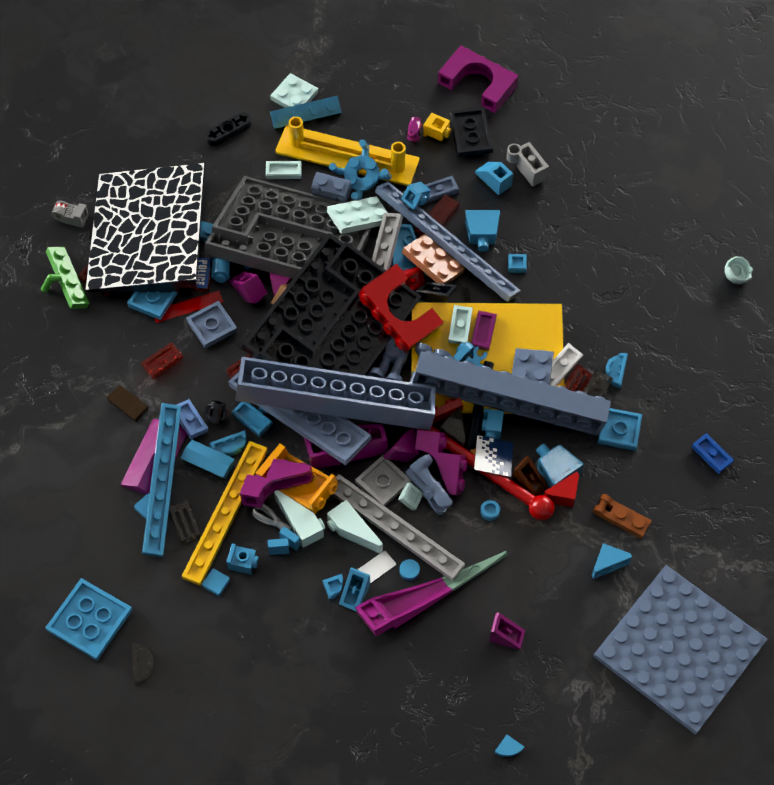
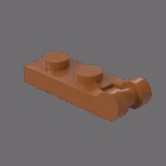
M602 494L599 499L600 503L594 507L593 513L642 539L652 520L612 500L610 496ZM606 507H609V508H611L612 510H611L610 512H608V511L605 510V508H606Z

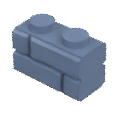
M316 172L311 186L313 195L343 203L348 202L352 192L351 181Z

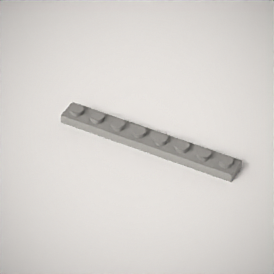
M340 474L336 476L338 488L332 496L341 502L347 500L360 516L451 581H454L463 570L465 563Z

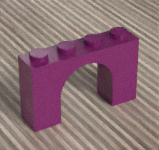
M461 45L438 71V83L450 90H453L466 75L481 74L486 76L491 81V84L482 94L481 106L493 113L500 109L518 85L517 74Z

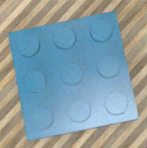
M81 578L45 629L47 632L98 661L133 609L126 603Z

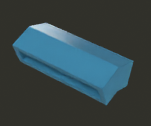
M194 440L189 442L181 456V459L224 479H227L234 467L235 461L234 458Z

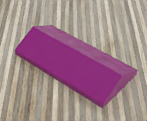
M159 419L152 420L121 483L122 487L145 495L150 494ZM180 426L175 460L187 437L184 428Z

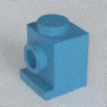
M422 182L409 184L401 200L410 208L416 210L417 206L424 205L427 202L431 190Z
M484 409L482 431H485V437L500 440L504 411Z
M232 544L227 558L228 570L252 575L253 568H257L259 562L256 550Z

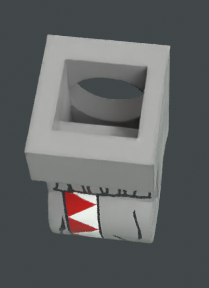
M57 201L51 212V216L55 220L81 228L84 227L89 216L85 204L79 203L77 206L68 204L65 201Z

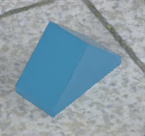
M603 543L592 573L593 579L629 565L632 555Z
M351 567L339 604L356 611L355 607L362 604L370 588V575Z

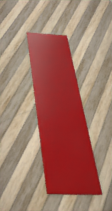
M215 291L170 305L161 320L154 319L156 323L203 309L217 301L223 303L220 291Z

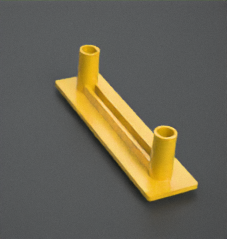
M292 117L289 120V125L285 126L275 150L276 154L327 167L334 163L338 168H345L350 158L362 155V148L359 142L303 129V120L300 117ZM402 142L393 143L391 150L369 145L368 157H371L377 163L380 172L382 169H387L392 175L390 180L383 181L408 186L412 183L420 160L419 157L406 154V147ZM362 169L358 174L366 176L367 171Z

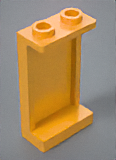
M279 444L256 471V475L266 478L273 459H285L295 463L305 462L289 454L286 447ZM312 467L314 477L311 483L279 491L316 514L318 510L324 507L329 496L336 492L338 482L335 475L331 474L328 476Z

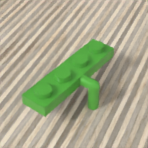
M48 247L46 254L55 274L47 276L41 290L48 292L53 281H59L70 309L87 308L89 301L65 247Z

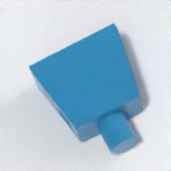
M500 210L465 211V226L469 243L478 244L479 251H487L489 244H495Z

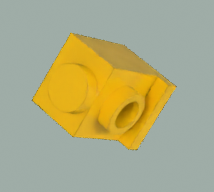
M434 113L430 114L423 125V136L425 137L428 135L442 141L444 137L448 138L451 133L450 120Z

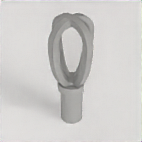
M263 504L262 508L254 507L253 516L257 520L279 529L286 527L291 530L292 527L281 521L265 504ZM257 509L264 511L271 518H273V520L258 513Z

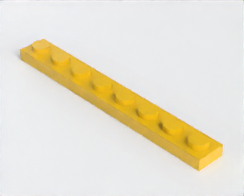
M249 441L182 574V579L199 586L202 585L242 504L239 493L247 474L256 475V471L260 468L268 451L267 447Z

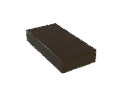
M121 385L107 397L108 402L134 422L148 410L146 404Z

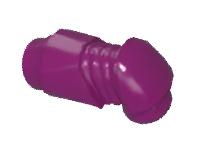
M412 117L408 125L407 139L412 143L420 140L419 133L422 123L419 117Z

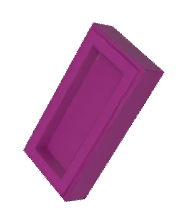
M478 310L471 341L473 346L489 351L497 314Z

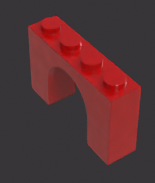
M395 264L364 286L358 295L361 302L369 307L372 316L381 322L384 331L393 337L396 346L407 353L417 343L422 342L437 331L444 322L433 308L413 321H402L392 315L387 304L388 296L402 287L408 280V277L398 264Z

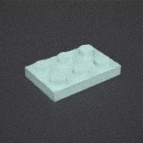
M377 196L327 207V213L341 234L381 226L384 213H388Z

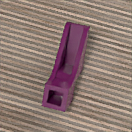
M417 430L415 450H422L432 455L437 462L448 493L461 495V491H464L465 488L463 474L467 469L466 455L443 453V449L447 446L445 433Z
M273 459L266 478L260 475L247 474L239 493L242 504L262 508L265 500L274 491L311 483L314 477L311 465L290 462L285 459Z

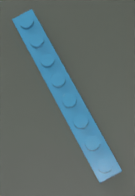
M162 403L160 408L142 549L143 555L162 557L164 552L181 406Z

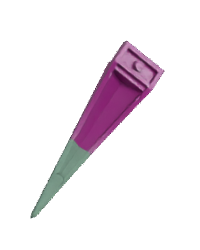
M507 551L463 569L454 581L444 576L407 589L372 597L356 606V611L375 636L392 627L396 629L507 557Z

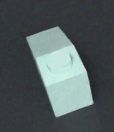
M279 490L274 491L278 506L292 527L293 532L300 537V544L303 548L324 537L323 530L325 525L321 518L317 519L312 511Z
M347 500L327 513L326 523L333 532L336 531L339 536L379 554L383 552V543Z

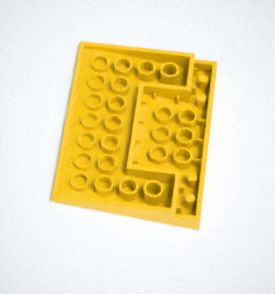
M417 303L412 309V321L431 308L434 309L444 323L437 331L420 343L432 347L433 352L435 349L445 350L452 357L457 353L456 350L460 345L448 343L454 305L473 308L467 341L470 343L473 337L478 310L497 314L489 351L477 350V355L480 357L484 352H487V357L480 361V364L483 365L484 361H491L494 363L493 370L506 371L512 374L516 348L554 351V359L563 350L562 304ZM415 347L411 349V375L413 371L415 372L419 358ZM564 378L556 387H564ZM435 393V406L439 408L445 405V402L452 399V397ZM461 400L464 410L458 413H472L474 403ZM484 406V409L497 410V409H493V408Z

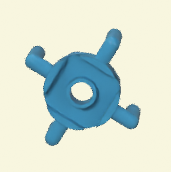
M365 140L359 141L362 155L350 158L345 168H338L334 163L329 165V169L334 174L344 175L346 180L351 181L352 189L356 191L351 194V198L354 201L361 200L363 192L369 191L378 183L379 179L390 180L392 177L387 169H382L380 172L377 163L371 157H368L370 146ZM362 169L366 170V176L359 178L358 172Z

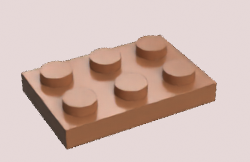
M426 234L405 246L401 252L436 283L448 284L465 270V267Z

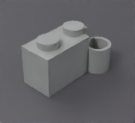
M530 142L522 146L518 144H510L508 146L507 161L517 163V168L532 187L547 180L549 166Z

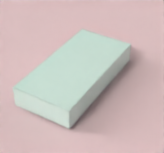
M266 161V179H301V161Z

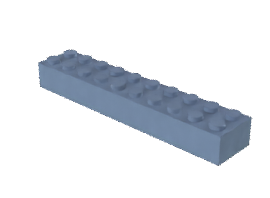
M421 351L412 383L435 386V393L456 399L460 398L463 401L596 436L599 435L607 423L611 401L601 396L594 397L582 391L568 390L563 386H552L544 381H533L525 376H514L506 371H495L487 366H476L469 361H457L450 356H438L431 351Z
M241 358L235 401L417 429H431L435 416V386L255 358Z

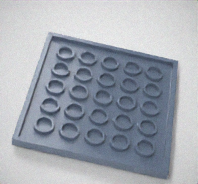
M665 565L594 653L593 657L696 735L768 639L669 566Z

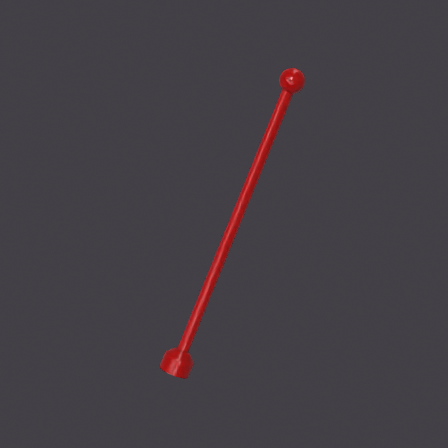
M431 426V429H430V430H425V431L440 432L439 430H437V429H436L435 427H433V426ZM445 435L447 438L445 449L452 454L466 455L465 460H467V464L474 468L475 455ZM477 470L528 505L529 512L534 519L544 521L553 515L555 506L550 497L546 495L534 496L506 476Z

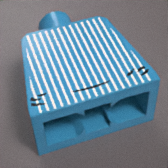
M542 444L536 449V452L541 456L537 463V469L549 488L575 472L579 474L582 472L583 463L561 445L550 450L546 444Z

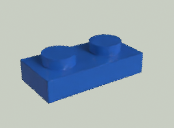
M707 433L692 444L691 448L718 474L734 462V459Z

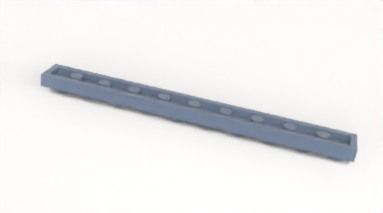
M390 182L377 186L375 193L454 257L461 265L472 272L474 276L478 277L495 291L502 299L509 302L519 295L521 290L419 206H417L416 210H413L401 200L403 193Z

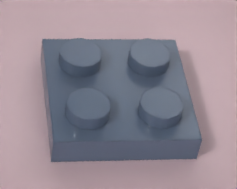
M219 301L186 317L187 323L205 349L238 332L236 325Z
M516 348L511 375L525 376L530 378V380L544 381L550 385L554 351Z

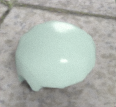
M736 256L727 261L724 272L729 281L734 284H742L752 278L753 268L746 259Z

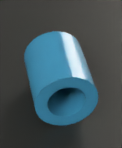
M212 257L211 277L220 283L230 278L231 262Z

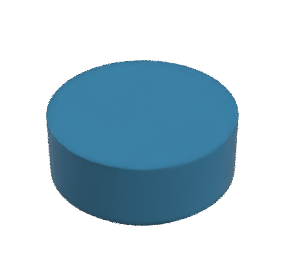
M493 500L483 502L480 508L482 518L487 521L496 520L500 515L499 504Z
M408 559L401 563L400 575L404 580L412 581L419 576L420 566L415 560Z

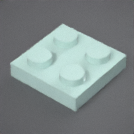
M290 73L270 95V98L275 103L287 108L311 102L319 92L317 87Z

